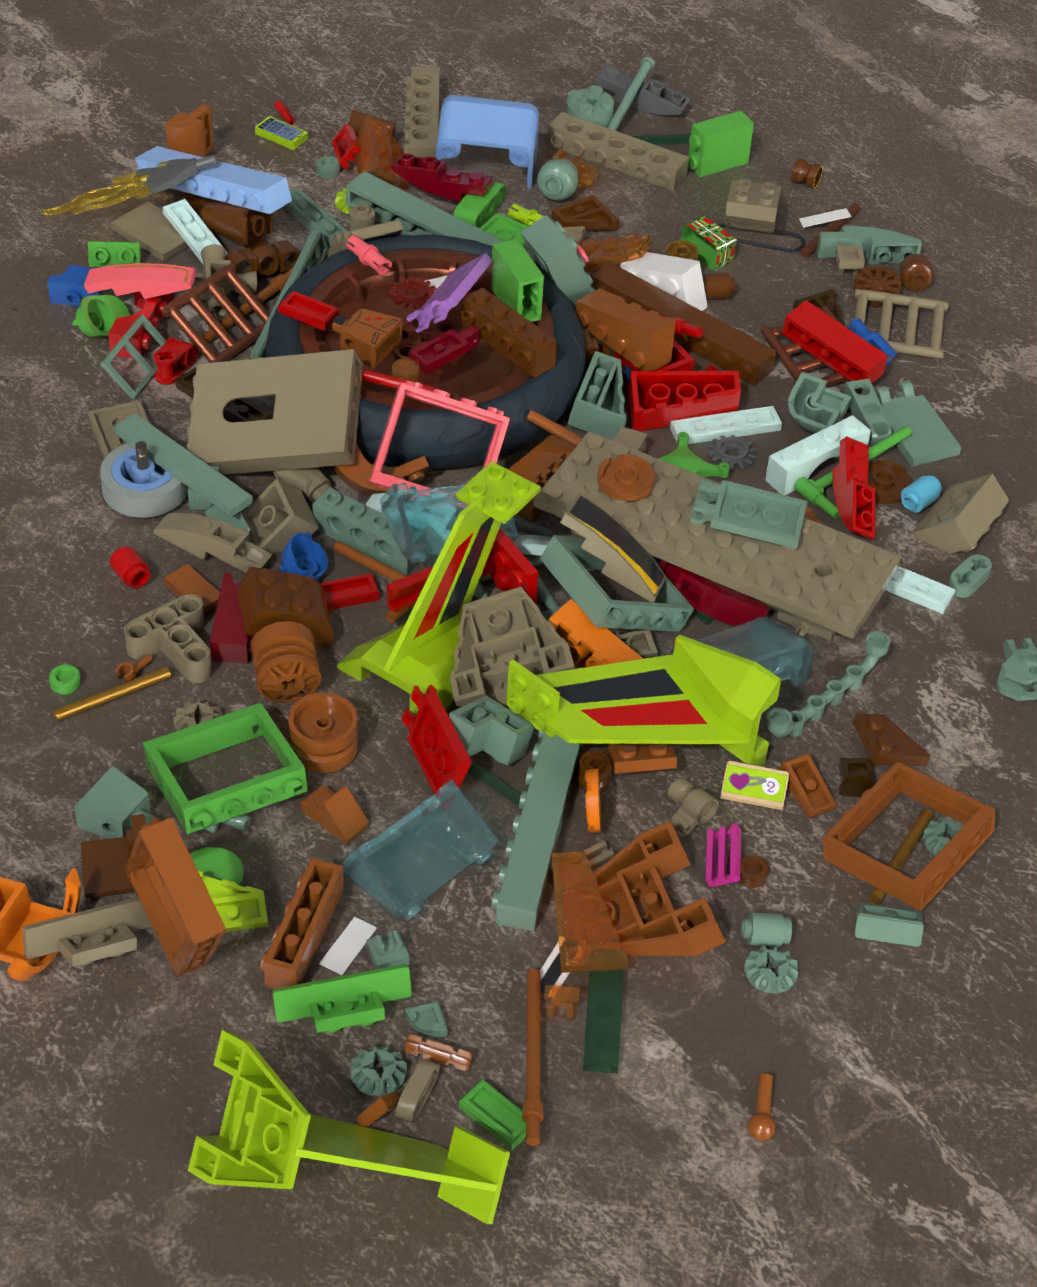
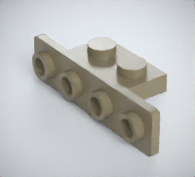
M136 897L24 926V955L27 959H32L60 951L72 967L85 966L99 959L119 957L125 952L137 950V937L132 932L150 928L152 925L139 898Z

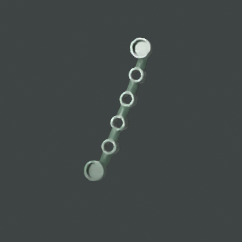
M880 631L870 632L866 637L864 646L868 654L859 665L848 666L845 676L839 680L829 681L826 690L820 695L810 696L807 699L806 706L800 711L789 712L779 707L769 710L766 718V728L777 738H784L787 735L800 736L808 719L818 721L823 717L824 708L827 704H841L846 689L858 690L861 688L864 675L875 666L880 657L888 653L890 646L889 636Z

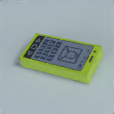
M270 116L255 127L256 135L291 150H295L308 140V132Z

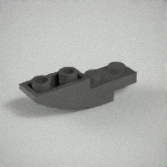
M606 64L597 75L595 83L615 93L613 100L620 104L634 78ZM649 78L646 84L642 83L629 108L657 115L682 114L691 99L684 96L681 92L674 91L661 82Z

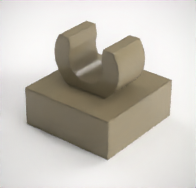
M836 245L835 255L840 274L844 273V269H852L853 274H857L858 269H864L865 259L861 245Z

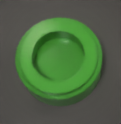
M59 665L52 669L49 674L51 689L58 694L75 692L81 685L79 670L72 665Z

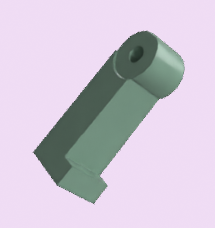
M870 379L846 382L844 394L851 396V403L848 408H850L855 418L871 430L868 447H872L892 434L889 421ZM856 388H863L861 395L857 394L854 390Z

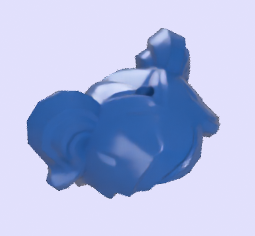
M297 533L288 540L282 552V566L279 568V571L308 576L318 581L327 570L328 558L321 544L312 540L311 533Z

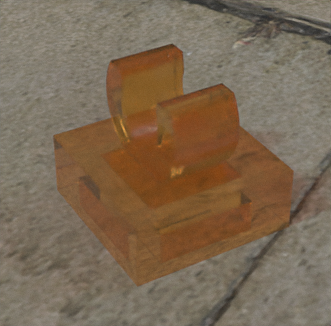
M545 985L544 1001L551 1002L547 1009L548 1017L553 1019L555 1007L562 1005L567 1009L566 1020H571L574 1014L571 1004L579 1003L580 988Z

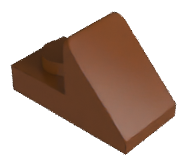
M322 785L301 802L302 812L346 845L369 827L368 819L346 786L334 793L325 785Z

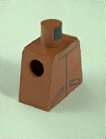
M359 309L350 319L337 316L333 321L332 331L340 334L341 350L354 349L363 361V364L375 369L402 341V319L367 309Z

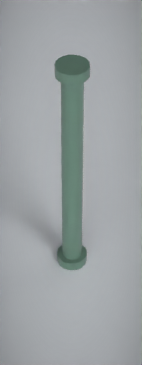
M644 57L642 59L638 73L607 128L617 130L645 77L655 66L652 58Z

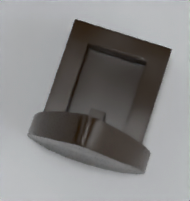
M840 758V795L861 797L867 789H871L876 784L870 758Z

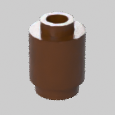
M728 272L705 274L702 277L706 300L731 298V293H735V279L730 277Z

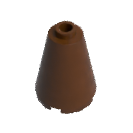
M225 202L208 203L201 212V220L210 230L250 250L260 244H267L268 242L264 240L267 234H272L273 213L267 214Z

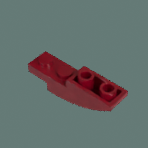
M409 153L401 154L391 165V169L407 182L428 193L449 200L461 202L467 194L485 196L493 186V176L484 175L481 172L467 173L461 172L458 169L447 170L446 161L438 160L435 157L423 158Z
M661 560L659 567L694 609L729 625L755 633L760 631L769 611L768 606L753 597Z

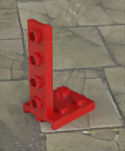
M500 528L481 577L490 574L497 588L504 592L522 587L537 605L538 571ZM434 566L387 584V607L391 611L397 612L415 605Z

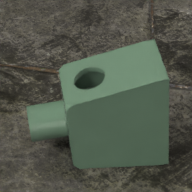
M113 766L74 806L78 828L107 838L126 837V829H132L131 815L144 814L145 824L157 818L150 814L151 805L148 792Z

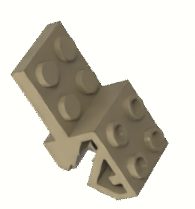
M748 179L733 180L727 200L725 226L773 233L781 186H776V184L771 182L753 183Z

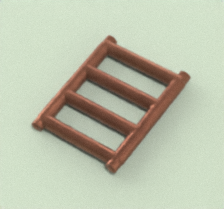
M232 263L224 266L162 309L163 315L165 317L170 316L209 361L208 363L228 361L258 340L270 316L267 309L235 273L236 268ZM225 278L263 321L255 329L217 286ZM208 291L245 336L235 342L198 297ZM190 304L227 348L217 355L179 310Z
M827 307L821 309V311L838 321ZM784 324L771 329L765 326L760 330L769 346L776 350L777 357L795 382L798 380L801 372L804 373L826 365L818 358L795 364L790 355L804 351V349L796 343L785 346L780 343L777 337L783 336ZM839 373L820 378L827 381L826 387L848 380Z

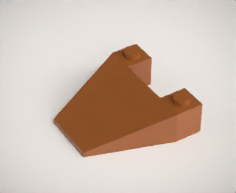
M671 821L640 834L562 899L584 956H698L726 943L705 897L675 910L662 878L691 866Z

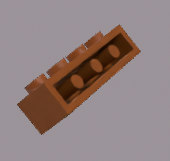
M311 858L305 873L300 875L293 899L288 901L281 925L276 927L269 951L264 953L261 961L260 970L264 972L266 987L276 989L303 983L344 891L343 866Z

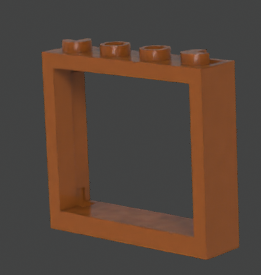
M897 761L887 773H882L879 781L871 789H867L852 808L844 812L841 820L833 828L827 829V834L823 837L822 841L823 857L825 861L922 911L995 831V809ZM899 793L964 824L914 879L849 846Z
M172 817L163 821L160 818H154L150 823L141 826L142 830L138 832L125 871L178 978L208 964L227 929Z

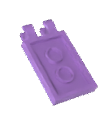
M485 253L452 271L421 309L407 316L408 322L413 319L418 321L419 326L415 330L417 333L427 329L434 317H436L433 320L435 324L447 317L448 311L460 302L493 262L488 254Z

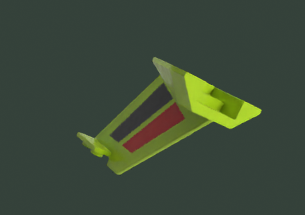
M492 461L455 494L456 499L468 504V506L459 513L407 622L355 647L337 664V668L360 682L373 672L410 694V711L417 714L419 709L411 700L414 686H418L420 691L425 694L428 686L433 685L447 712L455 702L450 675L451 671L454 670L455 649L458 648L460 638L458 631L463 604L469 603L472 600L501 523L506 524L541 491V486Z
M678 635L675 639L674 653L672 655L535 675L513 659L509 662L506 705L512 712L521 715L532 723L537 730L543 731L551 738L558 735L567 743L720 744L743 762L763 766L766 762L769 742L757 735L761 714L777 701L781 678L757 662Z

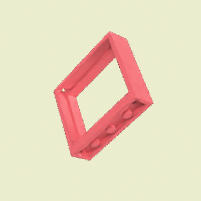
M408 380L406 384L401 382L394 397L368 483L401 494L435 501L457 510V512H461L468 504L456 499L453 495L381 473L404 398L415 399L494 425L495 429L483 468L491 461L497 463L510 418L503 416L504 412L497 410V408L488 407L487 410L476 407L477 402L470 399L461 398L460 401L449 398L450 393L434 389L432 393L423 390V385L418 382L414 383Z

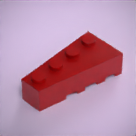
M631 371L628 391L631 429L643 432L668 427L671 421L738 411L741 394L739 371Z

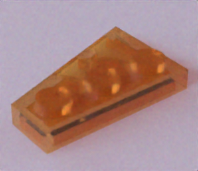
M637 234L623 238L612 236L602 240L587 239L581 243V247L589 259V262L586 263L588 271L595 270L598 266L608 261L613 264H619L642 258L652 245L649 235L638 236Z

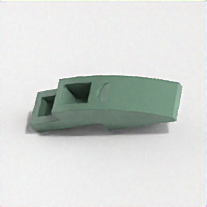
M843 226L842 232H820L816 253L818 258H836V245H861L864 258L868 259L869 264L901 263L909 255L920 254L922 241L915 237L886 229Z

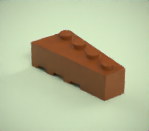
M600 288L576 301L575 313L582 327L640 370L656 371L671 362L675 319L670 317L666 319L661 318L660 313L653 310L649 312L644 311L639 304L634 302L627 304L622 297Z
M551 434L508 470L541 486L542 489L576 446ZM533 498L515 515L536 522L544 510L534 507Z

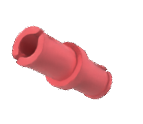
M352 235L348 238V241L354 244V246L346 242V248L357 255L362 264L369 265L380 275H386L390 271L384 264L392 267L391 261L382 256L377 247L367 244L358 235Z

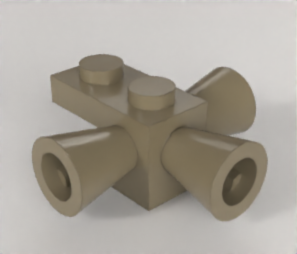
M211 244L201 250V257L204 262L203 271L196 274L192 288L231 263L230 260H225L227 252L224 247ZM256 271L237 274L250 291L256 295ZM226 278L217 284L228 299L230 291L238 293ZM190 289L176 292V298L180 297ZM208 291L198 297L200 300H207L206 308L217 320H223L228 316Z

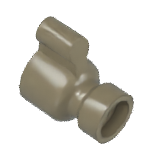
M685 777L676 779L669 787L668 797L675 803L681 804L678 811L673 815L671 823L685 835H688L696 825L702 826L708 823L716 814L719 802L704 789H694V785Z

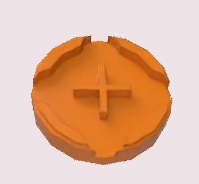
M587 769L585 771V781H587L585 798L588 832L601 833L599 769Z

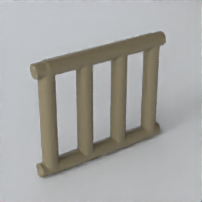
M855 289L854 295L857 298L855 319L860 318L865 323L867 301L882 302L879 333L897 353L943 358L944 352L941 349L944 311H947L949 307L948 302ZM893 304L908 306L904 343L889 341ZM919 308L934 310L930 347L915 345Z

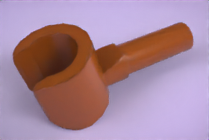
M148 654L133 665L128 662L119 664L116 668L118 679H122L125 676L124 679L127 682L137 678L136 673L153 660L152 656Z

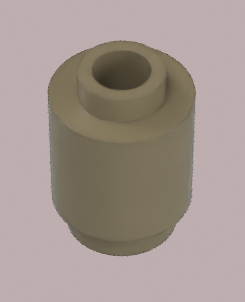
M358 204L350 209V230L375 225V210L367 204Z

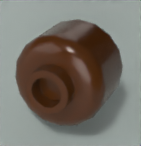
M909 255L905 257L899 267L901 281L908 290L922 291L928 288L933 281L934 271L932 265L924 255Z

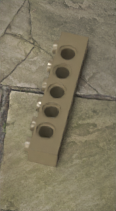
M412 66L411 76L407 75L404 154L409 153L416 157L436 158L439 124V67Z
M561 112L548 125L547 146L671 191H675L687 177L688 156Z

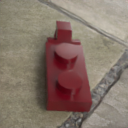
M474 325L460 332L450 329L410 350L408 353L409 361L422 372L428 374L469 352L474 346L479 344L480 330Z

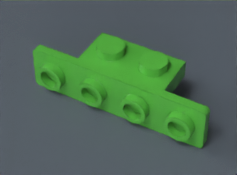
M407 964L276 988L272 991L277 1022L311 1017L317 1033H333L341 1028L355 1025L369 1026L376 1021L385 1020L382 1003L411 997L412 990L409 967Z

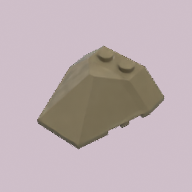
M522 587L463 604L458 631L460 638L458 648L455 649L454 670L451 671L450 683L456 706L463 707L487 695L511 710L506 705L508 667L509 662L513 659L535 675L575 669L568 643L559 636L551 622L545 619L540 609Z

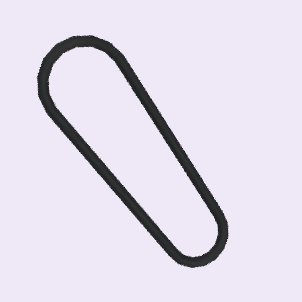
M725 223L718 224L719 227H727ZM775 229L773 233L792 235L799 238L802 242L801 246L790 249L736 238V242L784 252H797L805 246V239L798 233Z

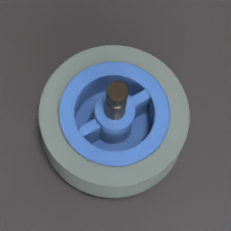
M138 441L135 444V448L127 443L114 449L105 457L101 464L100 476L103 497L112 509L121 514L139 518L159 516L175 509L187 495V485L148 458L147 444L144 441Z

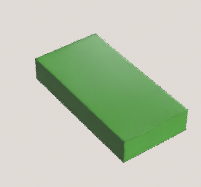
M484 1079L459 1101L460 1110L511 1151L526 1137V1123L522 1119V1110Z

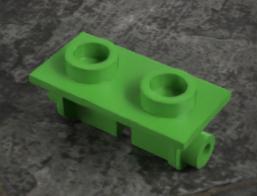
M88 241L89 267L140 263V257H142L140 242Z

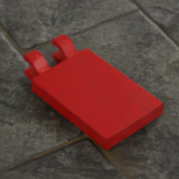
M429 685L424 694L418 686H414L411 700L419 709L417 715L414 716L409 708H405L401 717L403 724L407 726L410 732L407 740L440 806H452L472 761L437 695L436 688L433 685Z

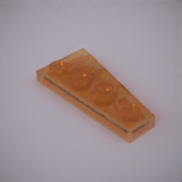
M585 852L551 853L561 973L629 969V960L626 953L623 952L615 926L613 927L608 915V908L605 901L602 900L597 881Z

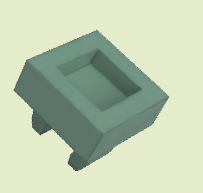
M394 930L391 933L381 936L377 935L366 940V948L375 969L410 964V956L399 931Z

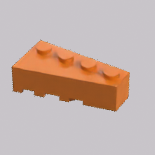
M572 599L549 618L555 631L568 643L575 669L643 659L610 630L595 627Z

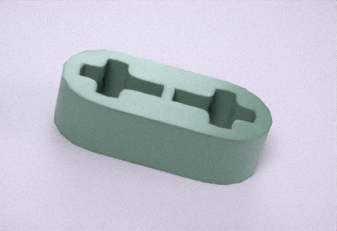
M976 554L968 557L950 576L948 586L956 589L954 596L961 598L971 596L988 580L992 569V562L983 555Z

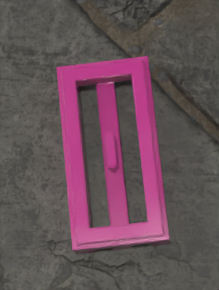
M736 823L731 824V829L727 830L726 826L719 827V832H715L714 829L707 830L706 883L711 888L740 881L741 828ZM731 838L730 875L726 876L728 864L727 839ZM717 854H718V878H717Z

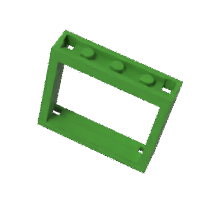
M261 703L143 742L147 768L187 834L308 791L304 765ZM260 736H264L284 768L188 801L169 769L170 767Z

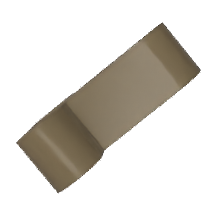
M186 594L128 622L124 627L125 646L128 656L141 660L148 654L152 656L162 651L187 680L193 683L207 681L212 675L210 649L196 634L205 626L202 599L194 594Z

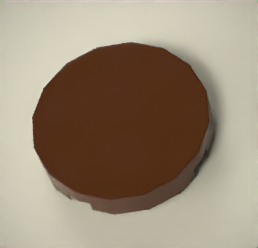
M883 459L875 460L874 463L868 464V486L875 488V503L893 504L902 501V490L912 483V478L906 474V469L900 464Z

